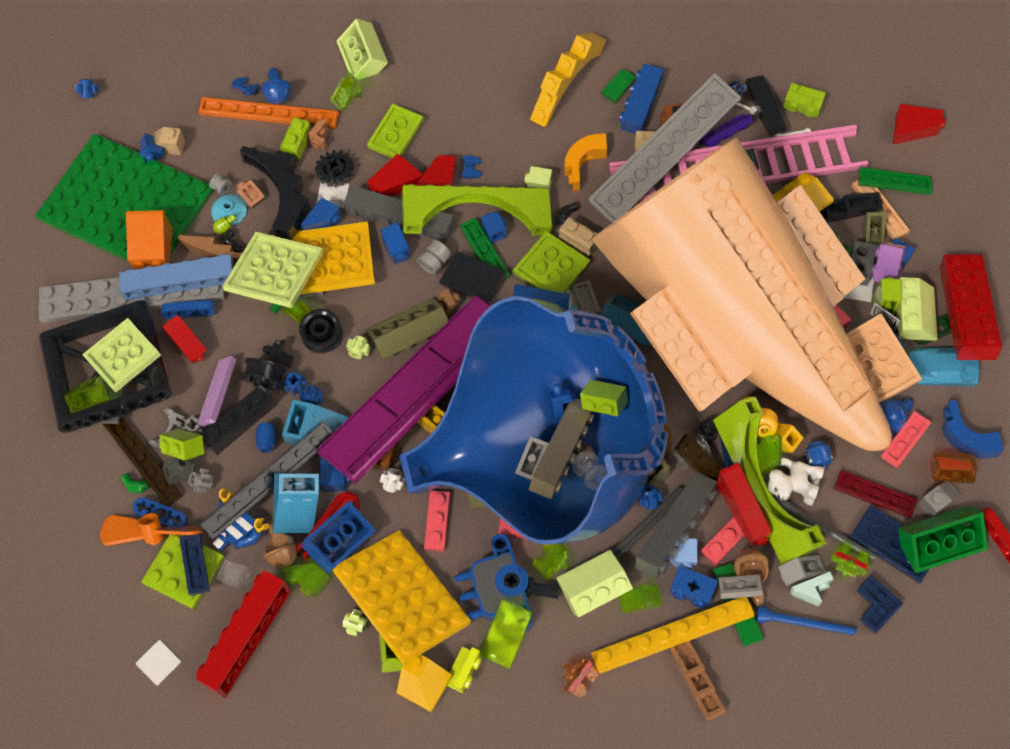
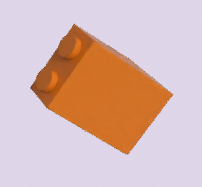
M163 210L126 211L127 260L131 267L144 269L147 266L156 267L170 263L173 228Z

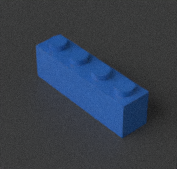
M643 64L642 69H638L636 74L637 82L632 84L630 90L631 97H627L624 108L626 110L621 112L619 117L621 130L636 134V131H643L663 80L664 69L648 64Z

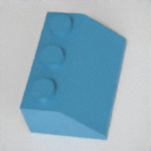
M615 293L605 302L601 316L611 320V325L615 328L619 326L629 337L636 339L639 344L650 346V341L630 314L641 304Z

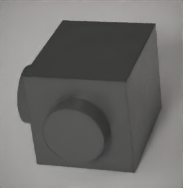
M176 457L165 459L163 465L168 485L187 481L190 474L195 472L196 469L193 460H182Z

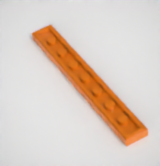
M202 97L198 111L200 115L282 124H291L293 118H298L310 122L311 127H314L321 118L326 121L327 127L330 129H336L339 118V111L208 97Z

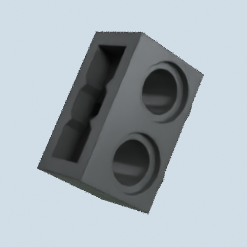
M855 240L853 246H849L851 251L850 257L865 277V280L859 285L867 286L872 273L877 245Z

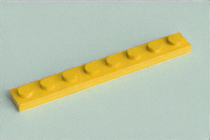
M740 597L597 650L591 654L598 673L601 674L754 617V612L747 597Z

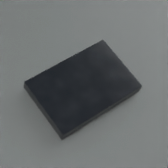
M456 251L439 283L468 297L478 296L490 304L506 273L504 270Z

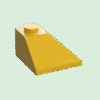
M419 655L402 666L397 694L432 713L453 675L430 659Z

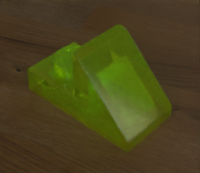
M346 71L329 99L342 111H345L353 96L361 97V81L349 71Z
M639 585L638 589L630 590L618 596L622 614L663 606L658 586Z

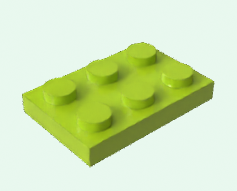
M392 104L368 141L367 148L390 158H393L396 154L402 157L423 123V116Z

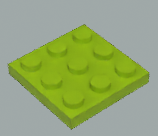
M546 231L512 271L515 276L534 288L566 293L590 265L591 260Z
M170 534L141 583L195 610L204 593L194 596L188 594L179 537L184 535ZM203 545L210 584L225 557Z

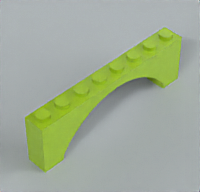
M403 185V234H421L422 228L435 215L449 207L464 203H484L501 208L519 219L531 231V236H542L546 231L550 233L552 228L549 189Z
M756 397L740 400L713 421L733 463H739L771 530L770 542L781 565L797 557H804L827 543L818 525L811 526L788 514L776 502L768 490L762 477L757 457V432L760 418L764 413Z

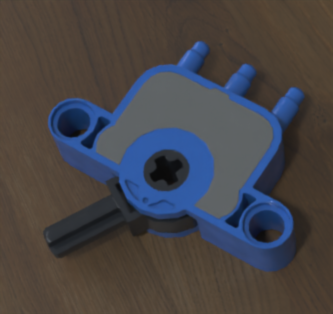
M497 534L491 541L494 556L480 559L473 563L470 571L454 576L455 582L472 579L474 590L461 594L460 600L464 601L474 598L478 600L480 609L466 614L469 619L473 620L484 617L487 620L496 621L512 616L516 630L521 633H527L532 629L533 620L526 597L530 598L531 594L558 599L560 588L534 582V577L528 576L521 566L516 565L508 537L504 534ZM498 542H504L506 544V546L502 549H498L495 547V545ZM511 580H515V583H513L512 586H509ZM525 617L529 620V623L522 626L518 623V620Z

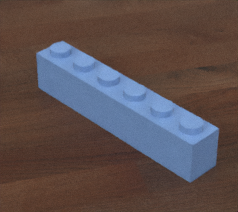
M221 254L217 257H202L198 260H184L174 264L165 263L162 266L156 267L147 266L144 269H129L125 272H119L120 292L125 300L223 285L234 268V261L230 254Z

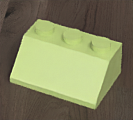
M356 18L337 39V44L352 81L376 75L388 63L374 27L370 22Z
M900 277L902 301L896 311V317L900 320L897 326L898 338L937 341L934 287L920 278Z
M610 549L556 577L573 614L577 617L633 589L624 569Z

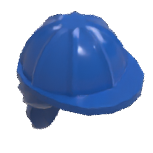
M271 68L268 72L270 79L262 83L261 91L269 103L282 104L289 98L292 87L289 82L280 80V74L276 68Z
M904 398L901 401L889 399L880 402L892 434L901 430L906 423L908 411L913 408V398Z

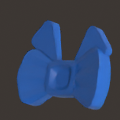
M248 77L237 78L232 83L233 88L242 90V93H246L248 96L258 91V84L246 85Z
M463 156L465 165L461 177L465 179H473L474 177L478 179L481 177L482 172L473 169V165L481 164V160L478 157Z

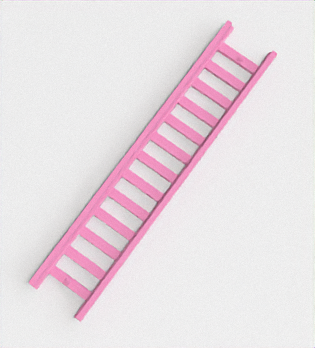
M856 125L741 142L766 184L794 180L804 172L815 177L858 170L859 167L867 168L869 165L868 160L851 163L843 138L856 136ZM835 139L842 165L833 166L826 141ZM809 143H818L825 167H815ZM800 145L807 170L798 171L791 146ZM721 146L690 150L677 163L680 174L687 170V162L695 161L697 163ZM783 148L790 173L780 174L773 149ZM765 150L772 173L771 176L763 177L756 154L757 151ZM627 160L610 163V174H614ZM670 172L663 177L664 185L671 181ZM655 186L637 204L656 192Z

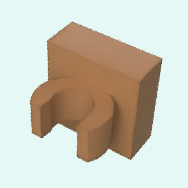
M448 289L440 292L437 302L443 307L447 316L452 314L454 307L458 306L457 301L461 299L458 293L451 295Z

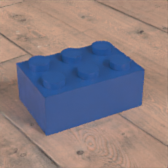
M348 501L303 541L301 547L329 575L339 563L346 560L370 539L376 530Z

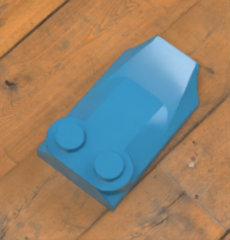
M915 348L912 351H908L909 359L922 378L917 385L977 386L978 360H957L955 348Z

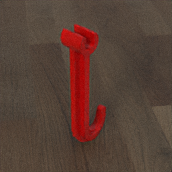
M351 492L338 494L308 536L348 501L354 502V507L359 511V498ZM302 543L296 546L297 556H300L301 552L305 551L301 547ZM305 551L303 558L307 561L311 556Z

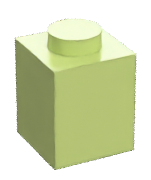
M531 166L530 172L525 175L527 188L542 187L550 191L552 170Z

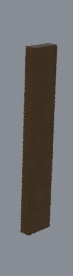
M122 416L119 424H103L165 506L170 507L183 497L174 484L168 485L163 469Z

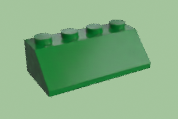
M970 505L898 528L901 548L916 573L988 550L984 513Z

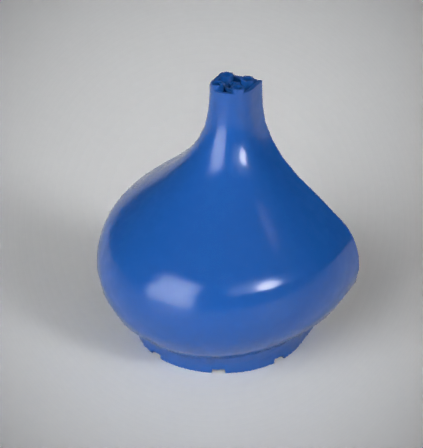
M518 296L501 299L491 305L480 316L472 330L455 390L440 423L426 440L413 449L399 455L408 493H424L441 486H453L466 491L488 506L519 534L539 544L572 543L598 536L626 516L641 495L649 473L653 472V469L659 466L664 458L668 433L664 432V423L667 422L662 395L653 372H648L644 365L646 359L634 341L619 326L615 328L611 325V320L594 313L567 310L554 303ZM590 380L626 386L628 403L620 415L613 416L592 411L595 414L592 424H587V427H589L585 438H580V440H583L582 444L588 443L595 451L594 459L588 464H580L575 458L572 465L568 464V474L565 479L561 478L560 481H563L559 493H554L552 499L530 491L531 480L517 475L515 472L530 436L549 443L562 418H554L552 414L549 392L553 391L554 384H560L562 389L568 388V391L574 393L575 398L580 400V393ZM569 403L562 404L563 412H565Z

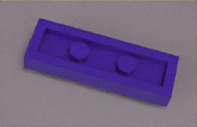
M742 113L708 132L699 142L701 145L713 147L718 144V141L733 136L734 132L746 129L753 122L751 115Z

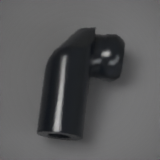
M575 202L559 209L556 219H558L560 225L564 224L567 220L566 216L568 214L578 211Z
M227 230L222 234L224 243L231 245L234 252H239L242 246L232 239L235 234L231 230Z

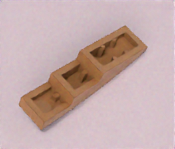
M178 235L182 247L202 257L211 258L221 254H230L235 266L242 253L234 252L231 245L217 244L214 237Z
M690 641L669 648L706 722L725 714V708L715 692V687L705 672V667Z

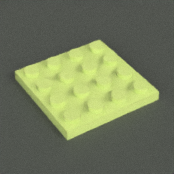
M255 232L223 284L224 291L292 308L323 255V249Z

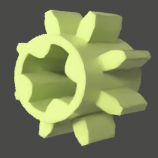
M355 336L353 340L349 339L346 345L347 351H349L348 354L355 359H362L363 355L368 356L371 349L368 340L361 336Z
M353 609L352 613H346L342 626L347 628V634L357 636L358 632H364L367 618L363 617V611Z

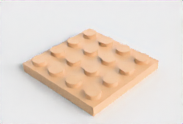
M882 314L877 315L847 333L879 403L890 399L922 380Z

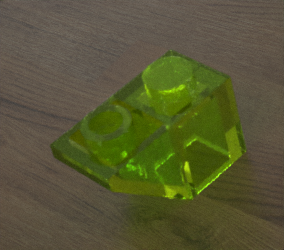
M101 375L81 382L64 395L71 414L109 400Z
M780 434L776 436L767 435L757 445V457L762 476L770 474L772 470L777 469L781 465L782 437Z
M314 563L285 566L282 569L286 575L284 578L291 585L295 583L301 587L299 590L308 598L311 595L316 599L331 582L329 575Z

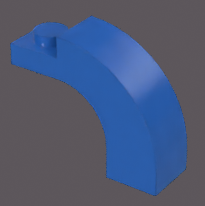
M954 400L947 403L943 409V417L947 421L942 426V431L950 444L963 454L974 458L987 459L999 457L1004 451L999 432L980 434L970 430L962 420L957 401Z

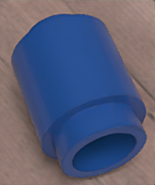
M272 423L258 424L256 429V448L260 452L269 453L275 449L276 430Z

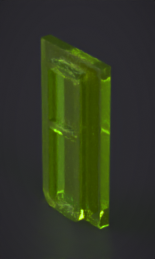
M502 599L480 653L481 656L510 669L533 612Z

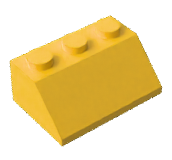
M806 172L800 174L773 195L777 202L794 188L801 185L819 212L834 201L818 178Z

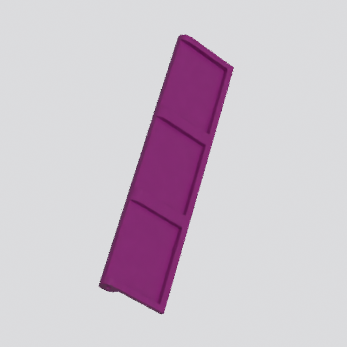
M474 296L319 446L317 453L356 484L457 383L472 330L480 316L491 305L480 297Z

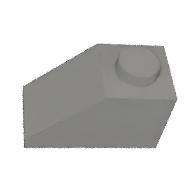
M530 436L515 474L532 480L549 443Z
M947 481L926 494L918 505L930 518L940 514L961 498L962 495Z
M819 555L797 557L779 566L781 578L786 586L798 585L827 573Z

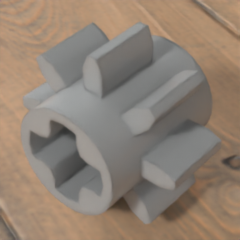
M191 415V418L184 419L185 426L182 427V430L201 434L207 428V425L201 426L198 424L199 417L197 419Z
M195 469V472L190 474L188 483L191 487H194L193 492H207V489L209 490L212 487L213 476L208 474V469Z

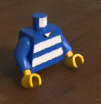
M227 488L221 489L219 492L221 499L218 507L232 497L234 492H229L227 496ZM245 512L221 532L220 536L212 544L219 551H222L228 543L235 549L256 544L263 530L269 529L270 525L268 523L262 525L264 518L254 520Z

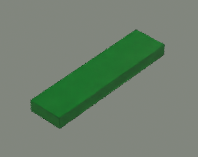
M859 167L858 169L859 186L924 195L932 193V177L865 167Z
M475 217L461 224L460 229L478 260L504 270L506 274L502 281L509 278V272L477 218Z
M732 563L712 570L716 580L720 577L736 576ZM726 598L724 602L727 603L738 598ZM755 617L734 624L743 647L763 641Z

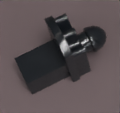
M285 339L281 341L276 340L273 347L265 345L262 348L265 354H270L269 361L291 368L294 356L282 352L286 342Z

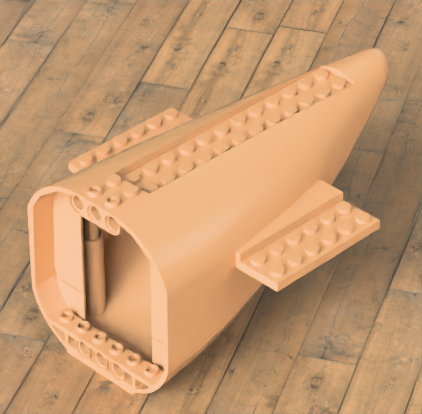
M737 137L685 170L591 239L610 263L646 299L644 303L630 312V314L698 411H703L731 387H735L743 379H746L787 407L861 449L882 451L889 447L892 440L890 425L833 308L844 299L843 297L863 282L865 277L801 185L776 202Z

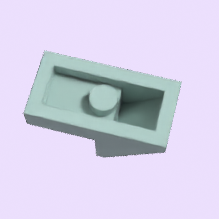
M830 572L793 586L790 594L810 604L820 606L822 600L817 589L819 592L828 589L833 581V577Z

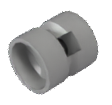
M433 240L426 248L427 251L417 258V263L420 267L431 275H435L442 267L441 263L444 264L451 256L450 250L437 240Z

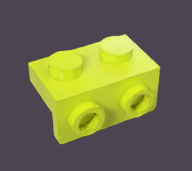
M464 647L461 648L450 671L453 677L447 685L448 687L462 694L466 688L470 687L473 680L471 676L474 670L479 668L482 661L479 650L473 647L471 650Z

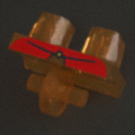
M584 659L580 665L575 660L571 666L565 663L563 669L567 672L563 678L568 682L562 690L567 694L583 698L588 689L581 684L582 680L586 678L590 682H594L600 674L593 667L595 663L590 659L588 661Z

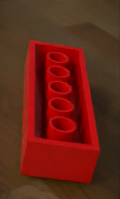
M944 254L939 270L957 360H997L1002 349V342L983 255Z
M265 570L255 577L253 581L254 586L250 592H246L239 610L236 609L233 612L230 624L222 630L217 645L210 649L205 664L200 665L196 672L197 676L195 679L225 699L291 593L285 581Z

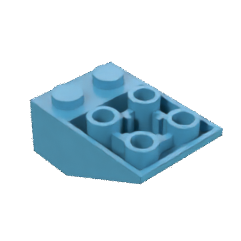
M292 400L282 436L286 444L294 445L320 422L324 421L334 433L349 417L312 403Z
M274 473L273 533H310L314 527L317 508L319 474Z

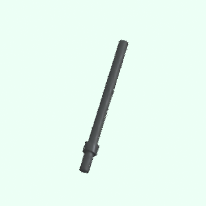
M771 494L786 512L811 526L818 525L822 533L871 561L875 559L877 554L790 505L791 502L779 500Z

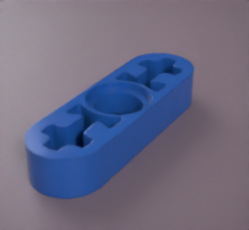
M209 300L165 303L161 306V316L172 319L176 315L180 318L212 316L215 314L216 304Z
M139 498L133 504V510L139 517L149 513L156 514L159 510H165V516L159 519L162 526L183 527L188 525V519L182 512L147 498ZM140 505H146L147 508L151 509V512L145 509L140 510ZM170 516L176 520L180 518L182 522L175 524V522L170 519Z

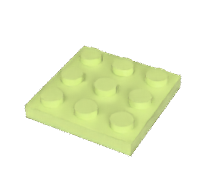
M128 318L82 354L115 393L161 356L157 349Z

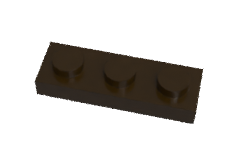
M684 434L674 450L695 472L697 471L717 481L722 468L690 434Z

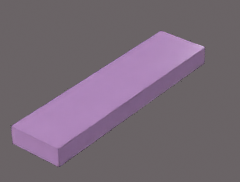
M233 356L218 361L198 420V424L201 426L215 423L236 363V359Z

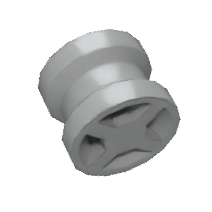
M217 173L212 177L209 186L211 189L217 190L218 194L224 196L230 191L232 181L228 178L225 179L221 173Z

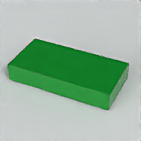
M622 68L603 89L601 95L616 104L636 81V76Z

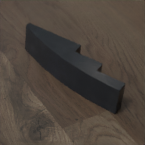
M763 75L746 79V86L752 94V102L757 108V116L769 136L787 132L780 109Z
M879 192L843 195L842 199H835L821 210L820 214L828 223L863 216L866 212L880 211L883 209Z

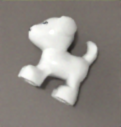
M781 458L778 461V465L789 468L790 475H786L778 469L772 470L768 481L770 493L779 500L784 501L790 497L792 492H796L804 496L803 502L812 506L825 468L810 466L801 461L793 462L788 458Z

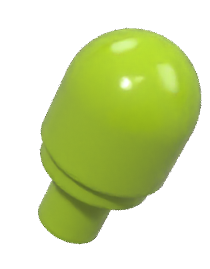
M231 214L228 217L219 218L214 222L213 230L217 234L225 233L232 227L231 223L237 220L236 216Z

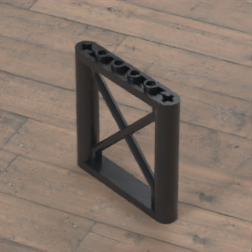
M138 300L44 331L39 335L57 427L60 432L69 433L84 427H90L93 424L108 421L140 408H146L149 405L171 397L172 392L161 354L159 358L145 368L147 378L137 375L132 379V381L145 385V389L79 410V407L101 378V375L95 371L73 402L62 353L87 363L89 362L82 355L83 352L65 346V343L118 326L128 318L161 354L151 312L146 301Z

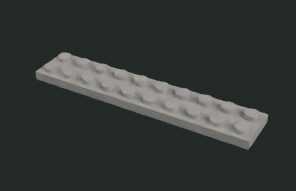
M714 73L588 199V202L604 218L613 223L631 210L741 100V97Z
M119 277L39 287L40 323L87 318L138 300L146 301L149 309L161 308L165 303L204 300L221 301L225 300V291L223 285L125 300L120 292Z

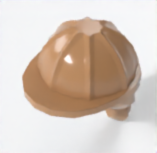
M271 518L268 523L270 525L268 530L272 538L264 549L263 558L274 568L283 569L294 562L297 545L294 544L291 535L273 533V518Z
M755 548L743 549L737 555L734 562L736 576L760 575L762 585L769 573L768 559ZM762 590V596L750 598L758 607L762 606L765 595Z

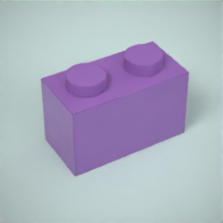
M883 242L880 246H877L875 257H878L877 263L873 264L871 275H874L873 281L880 282L881 278L887 277L900 278L907 246Z

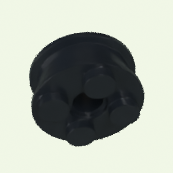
M315 309L308 312L300 321L299 333L305 347L310 351L327 353L334 350L340 344L343 330L339 318L332 311ZM320 329H325L324 332L317 333Z
M245 359L247 365L245 372H242L240 375L242 381L253 383L255 388L261 384L264 388L268 387L278 391L282 387L280 380L282 374L286 373L284 367L264 359Z

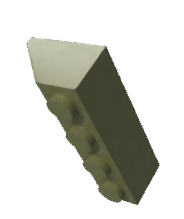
M431 298L366 329L380 357L382 359H389L401 350H408L418 342L427 341L430 336L436 334L448 322L443 307L434 298Z

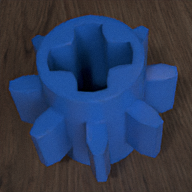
M79 79V84H75L76 93H80L81 98H92L94 93L98 92V84H94L93 79Z
M297 370L295 373H287V378L283 379V383L286 385L284 387L285 391L289 392L291 390L293 396L296 393H300V390H303L305 386H308L304 381L306 379L305 375H299Z
M314 385L305 386V391L300 390V401L315 405L322 404V390H319Z
M647 485L644 487L638 500L640 507L645 506V509L653 510L659 507V502L663 501L660 488L655 489L654 485Z

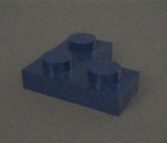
M872 575L856 591L872 605L859 621L874 634L903 605L897 597Z

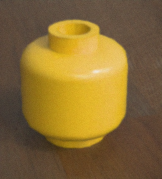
M762 408L764 415L760 418L757 436L768 438L773 436L778 430V417L773 410Z

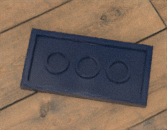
M870 505L849 539L877 554V557L920 584L929 569L919 573L914 572L900 545L898 528L903 525Z

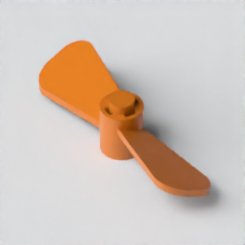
M155 513L145 514L139 520L111 515L105 519L102 525L100 539L105 546L142 539L147 544L157 545L164 539V534L194 535L205 532V530L201 526L162 527L158 515Z

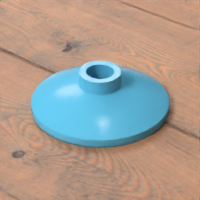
M228 194L221 196L214 202L211 214L214 221L234 214L237 220L231 224L235 226L246 217L247 205L240 196Z

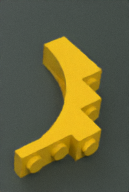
M592 32L576 35L571 50L561 54L556 69L546 72L540 87L542 91L530 120L543 127L548 126L552 114L565 90L578 72L590 60L600 56L606 39Z

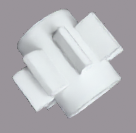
M389 468L388 471L385 470L382 473L379 482L384 483V490L394 493L397 490L400 491L404 486L405 478L402 477L403 473L399 469Z

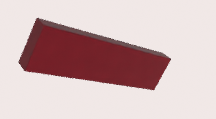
M840 470L833 488L907 518L912 517L918 500L843 470Z

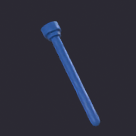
M758 606L756 622L760 623L772 620L854 635L857 632L856 628L852 626L775 613L765 606Z

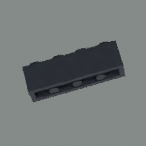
M260 384L200 435L203 436L205 443L218 455L277 405L273 397Z

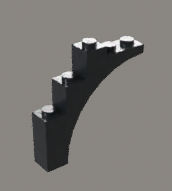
M242 146L240 150L242 161L263 172L274 183L279 192L280 204L278 214L272 225L274 235L293 240L310 211L308 198L300 195L304 188L302 178L293 173L297 167L295 156L282 151H278L274 156L271 153H265L252 147Z

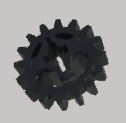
M333 150L332 154L326 151V156L320 155L321 161H316L315 171L317 178L321 180L322 184L326 182L328 187L331 184L337 187L338 183L343 186V181L349 182V176L354 175L353 160L349 158L348 153L343 155L342 150L338 153Z

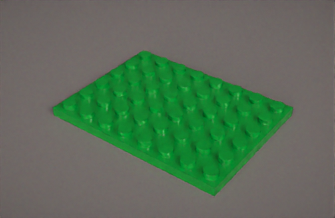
M94 133L38 210L35 217L45 224L128 262L126 211L163 210L173 228L171 256L180 242L178 235H185L214 190L210 188L209 184L156 160L147 161L146 158L140 156V153Z

